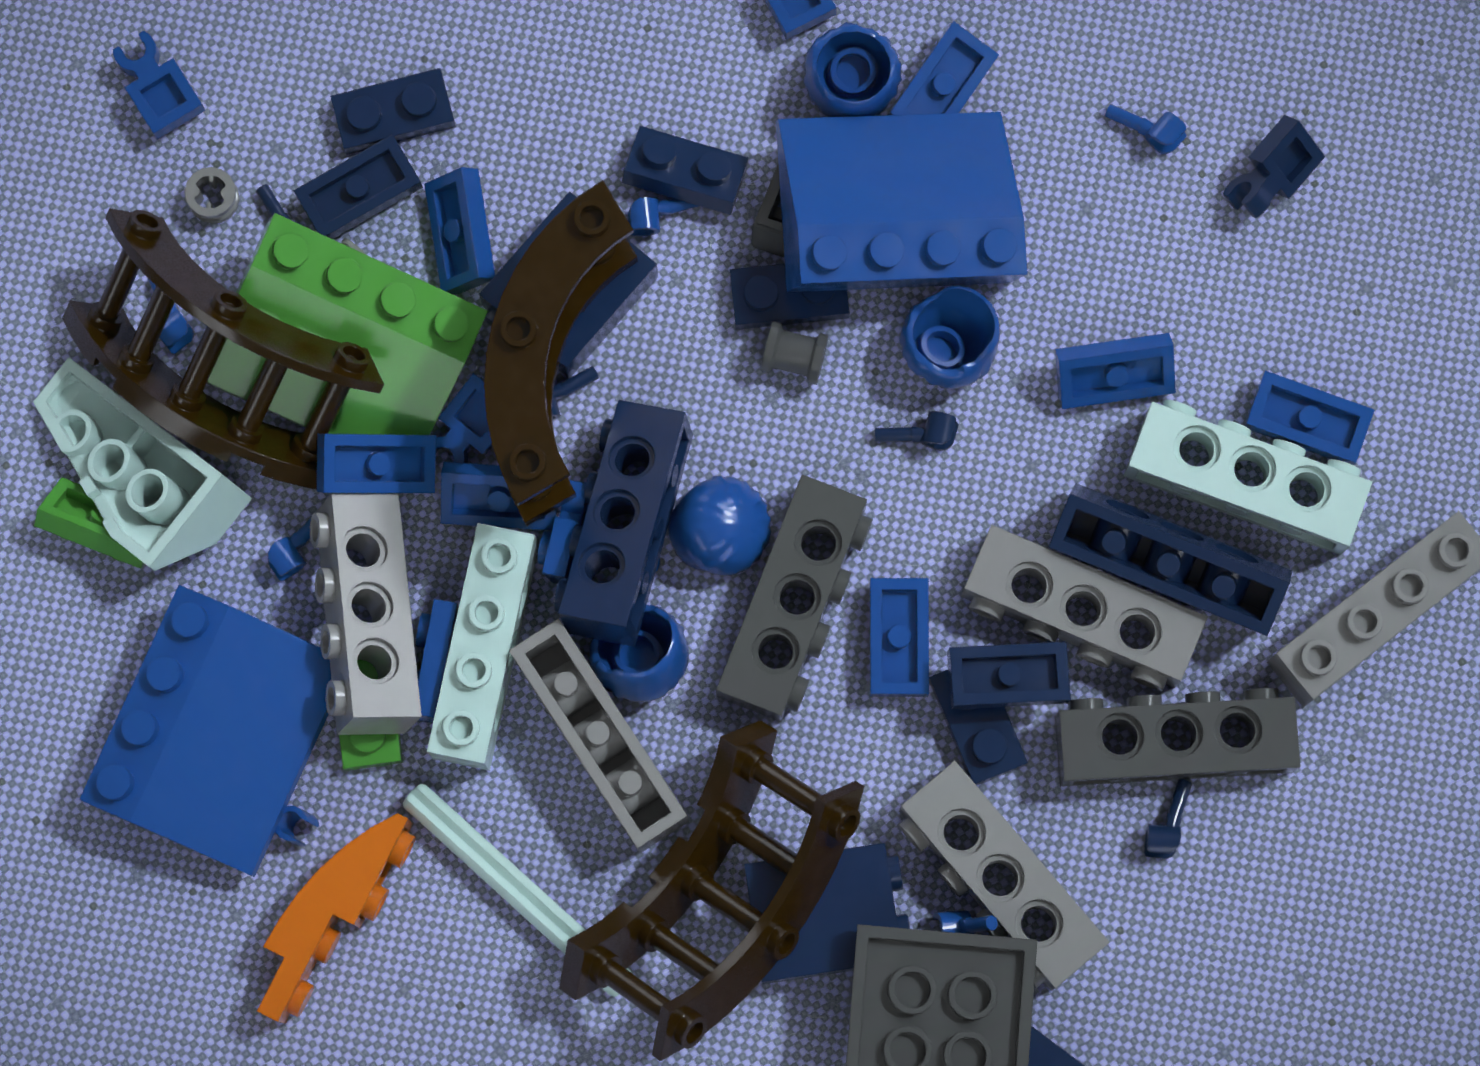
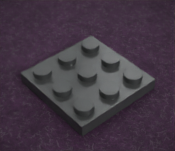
M858 924L846 1066H1028L1038 940Z

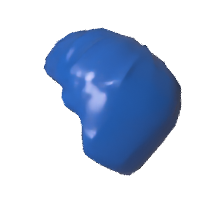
M845 22L838 28L828 30L824 35L816 38L808 49L804 62L805 76L803 84L811 101L827 117L877 116L898 95V85L902 81V64L898 59L896 50L891 46V42L886 36L879 35L872 28H863L858 24Z
M963 286L946 287L910 308L903 322L899 342L902 346V356L907 361L909 369L917 376L925 378L929 385H938L943 389L972 385L989 372L994 362L1000 339L999 319L992 304L979 292Z
M713 476L711 479L702 481L675 502L668 525L669 539L675 554L687 566L716 575L732 576L749 569L754 562L761 558L763 550L769 544L771 537V517L767 512V504L760 497V493L751 488L746 481H740L729 476Z
M646 605L635 647L592 639L589 645V665L605 690L612 692L618 699L625 698L630 702H644L662 698L669 690L676 687L688 666L689 650L684 636V628L676 622L673 615L667 613L662 607Z

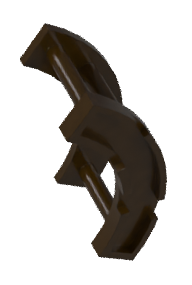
M603 180L575 198L534 239L517 264L501 296L491 327L486 352L484 380L486 417L492 446L502 475L526 526L577 497L568 479L570 473L557 449L552 416L553 391L566 339L581 312L584 313L588 305L602 289L619 274L638 262L637 255L626 239L634 233L633 228Z
M109 208L105 218L114 236L122 246V251L99 302L92 304L70 300L62 317L71 338L91 366L101 363L116 378L113 389L145 416L187 443L228 462L231 453L251 462L263 465L260 473L262 476L317 490V433H329L350 388L380 394L384 386L368 348L350 342L341 343L314 335L262 312L247 303L240 294L223 287L194 262L172 235L163 217H158L144 210L129 212ZM140 269L156 287L137 331H135L122 307ZM175 303L207 325L183 378L153 353ZM227 338L266 358L241 413L220 403L203 391ZM288 368L327 382L302 433L282 429L263 422Z
M761 720L720 736L709 778L697 803L705 811L689 840L678 837L662 861L649 875L650 882L654 886L633 907L623 902L602 920L567 941L559 989L574 1000H577L599 987L605 988L609 986L658 1021L652 1056L659 1061L664 1060L683 1048L689 1049L694 1047L707 1031L726 1017L749 995L778 960L784 959L791 954L798 943L799 931L821 898L838 865L848 839L854 834L860 823L861 816L858 809L865 786L854 781L824 795L820 794L773 763L772 751L777 730ZM761 785L769 788L811 816L798 853H795L750 823L749 813ZM736 843L786 875L785 880L764 913L714 880L715 872L720 867L732 845ZM702 900L749 932L720 964L670 931L672 926L684 915L694 901ZM657 950L700 981L670 1001L629 972L627 968L647 951L654 952Z

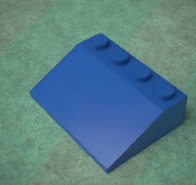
M1001 112L790 118L776 120L787 292L1011 283L1028 275L1024 215Z
M178 585L79 800L255 877L329 715L326 708V688L331 680L330 659L323 658L321 647L234 607Z

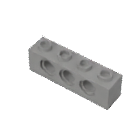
M331 493L316 513H313L310 521V540L314 548H319L321 568L316 573L315 594L318 603H324L326 624L323 625L321 630L320 647L323 658L330 659L331 680L326 688L327 712L330 716H335L337 735L405 734L422 717L399 493ZM346 549L359 552L365 558L367 567L354 564L349 559ZM352 604L365 607L370 612L373 623L360 620L354 614ZM357 660H365L371 663L378 673V679H371L365 676L360 671Z
M1458 511L1278 651L1267 662L1268 665L1304 708L1480 570V536L1460 511Z
M992 524L961 597L971 601L969 609L980 616L997 622H1001L1003 615L1024 623L1025 626L1022 631L1036 640L1050 643L1056 642L1057 638L1079 647L1076 655L1080 658L1105 668H1109L1111 661L1133 670L1130 678L1134 681L1159 691H1163L1165 684L1175 688L1181 682L1208 616ZM1023 575L1036 578L1042 585L1043 597L1033 603L1020 601L1012 591V581ZM1075 598H1083L1090 601L1096 609V621L1088 626L1074 624L1066 614V603ZM1128 621H1137L1145 625L1150 633L1149 645L1143 649L1128 647L1120 636L1121 625Z
M559 618L509 650L515 663L640 854L689 822L686 812Z
M956 761L952 762L901 805L899 812L905 820L899 824L900 829L920 852L929 846L941 860L943 865L937 869V872L949 888L958 897L968 892L982 909L975 915L976 918L991 915L996 917L998 926L995 930L987 931L990 936L1029 939L1021 928V920L1024 913L1031 909H1040L1050 916L1053 923L1052 934L1048 940L1037 942L1035 988L1045 983L1051 991L1056 989L1110 943ZM955 819L968 821L976 831L977 839L975 845L967 850L952 848L944 837L945 825ZM993 864H1001L1008 867L1015 879L1012 892L1004 896H996L987 891L982 880L985 868Z

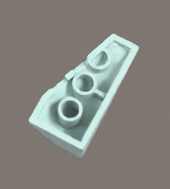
M70 357L67 358L33 401L61 452L67 455L80 477L79 483L84 492L93 500L104 521L102 523L110 537L154 571L217 544L252 499L227 477Z

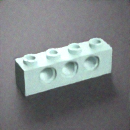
M1164 400L1162 405L1155 402L1151 403L1144 417L1123 475L1124 477L1338 555H1342L1350 547L1373 482L1359 477L1361 473L1359 468L1340 460L1329 459L1327 464H1323L1304 457L1306 453L1304 448L1285 440L1274 439L1271 445L1250 437L1251 430L1233 421L1220 419L1216 425L1195 417L1197 411L1194 408L1178 401ZM1186 441L1201 443L1208 452V463L1203 466L1187 464L1180 455V445ZM1240 461H1251L1257 464L1263 473L1262 484L1258 486L1242 484L1235 475V464ZM1298 480L1310 483L1316 489L1318 496L1317 504L1309 507L1297 504L1290 495V483Z
M477 523L427 748V753L435 760L490 771L514 663L509 650L518 645L539 549L535 534Z

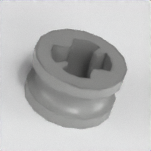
M214 167L202 168L193 173L188 179L184 190L185 200L193 214L201 221L211 224L222 223L231 218L236 212L240 201L239 191L230 175L222 169ZM209 183H211L214 189L217 188L218 183L225 186L220 192L224 201L216 208L212 206L211 202L207 203L206 208L199 205L204 200L200 190Z

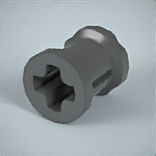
M773 321L763 355L761 372L770 373L773 369L806 376L808 383L817 385L829 335L820 333L817 337L805 336L783 330L781 323Z

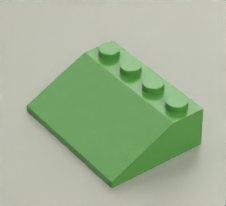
M274 213L267 222L236 293L245 298L247 303L284 323L326 339L341 343L350 342L368 348L384 386L380 394L350 388L328 434L430 435L466 363L488 312L477 305L277 213ZM227 338L207 384L246 401L266 358ZM288 368L268 411L305 428L327 382Z

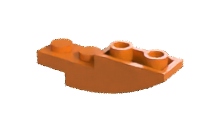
M397 813L369 828L329 859L298 892L279 918L263 946L284 957L257 1012L286 1024L290 1014L299 1017L314 989V985L308 983L307 980L317 961L326 964L338 944L341 932L334 929L339 918L358 928H361L365 918L371 921L376 919L389 893V889L382 886L392 865L398 868L403 866L416 840V836L409 833L413 823L408 818Z

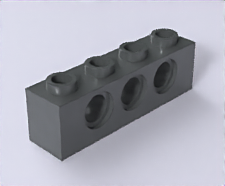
M803 474L801 475L717 686L716 696L718 698L782 722L787 709L794 712L798 711L809 684V679L800 676L808 655L819 658L831 627L822 623V618L829 601L840 605L852 572L842 569L850 548L861 551L873 521L872 518L863 515L867 499ZM823 534L832 540L835 551L825 560H812L802 550L801 545L803 541L810 535ZM802 587L811 593L814 604L806 613L799 615L791 614L781 605L780 598L782 594L789 588ZM779 640L791 648L793 657L785 667L779 669L769 668L759 658L761 647L769 641Z
M1259 688L1243 691L1244 700L1221 701L1220 692L1216 691L1185 694V703L1162 704L1161 695L1126 698L1127 707L1104 708L1103 699L1070 700L1068 710H1059L1055 716L1060 787L1293 773L1301 767L1295 697L1279 698L1277 688ZM1236 718L1247 726L1249 741L1246 746L1235 748L1224 742L1220 734V725L1224 719ZM1176 721L1185 725L1191 735L1189 748L1184 751H1174L1168 748L1161 737L1163 724ZM1110 725L1125 727L1133 738L1131 751L1122 755L1110 752L1102 740L1104 728Z

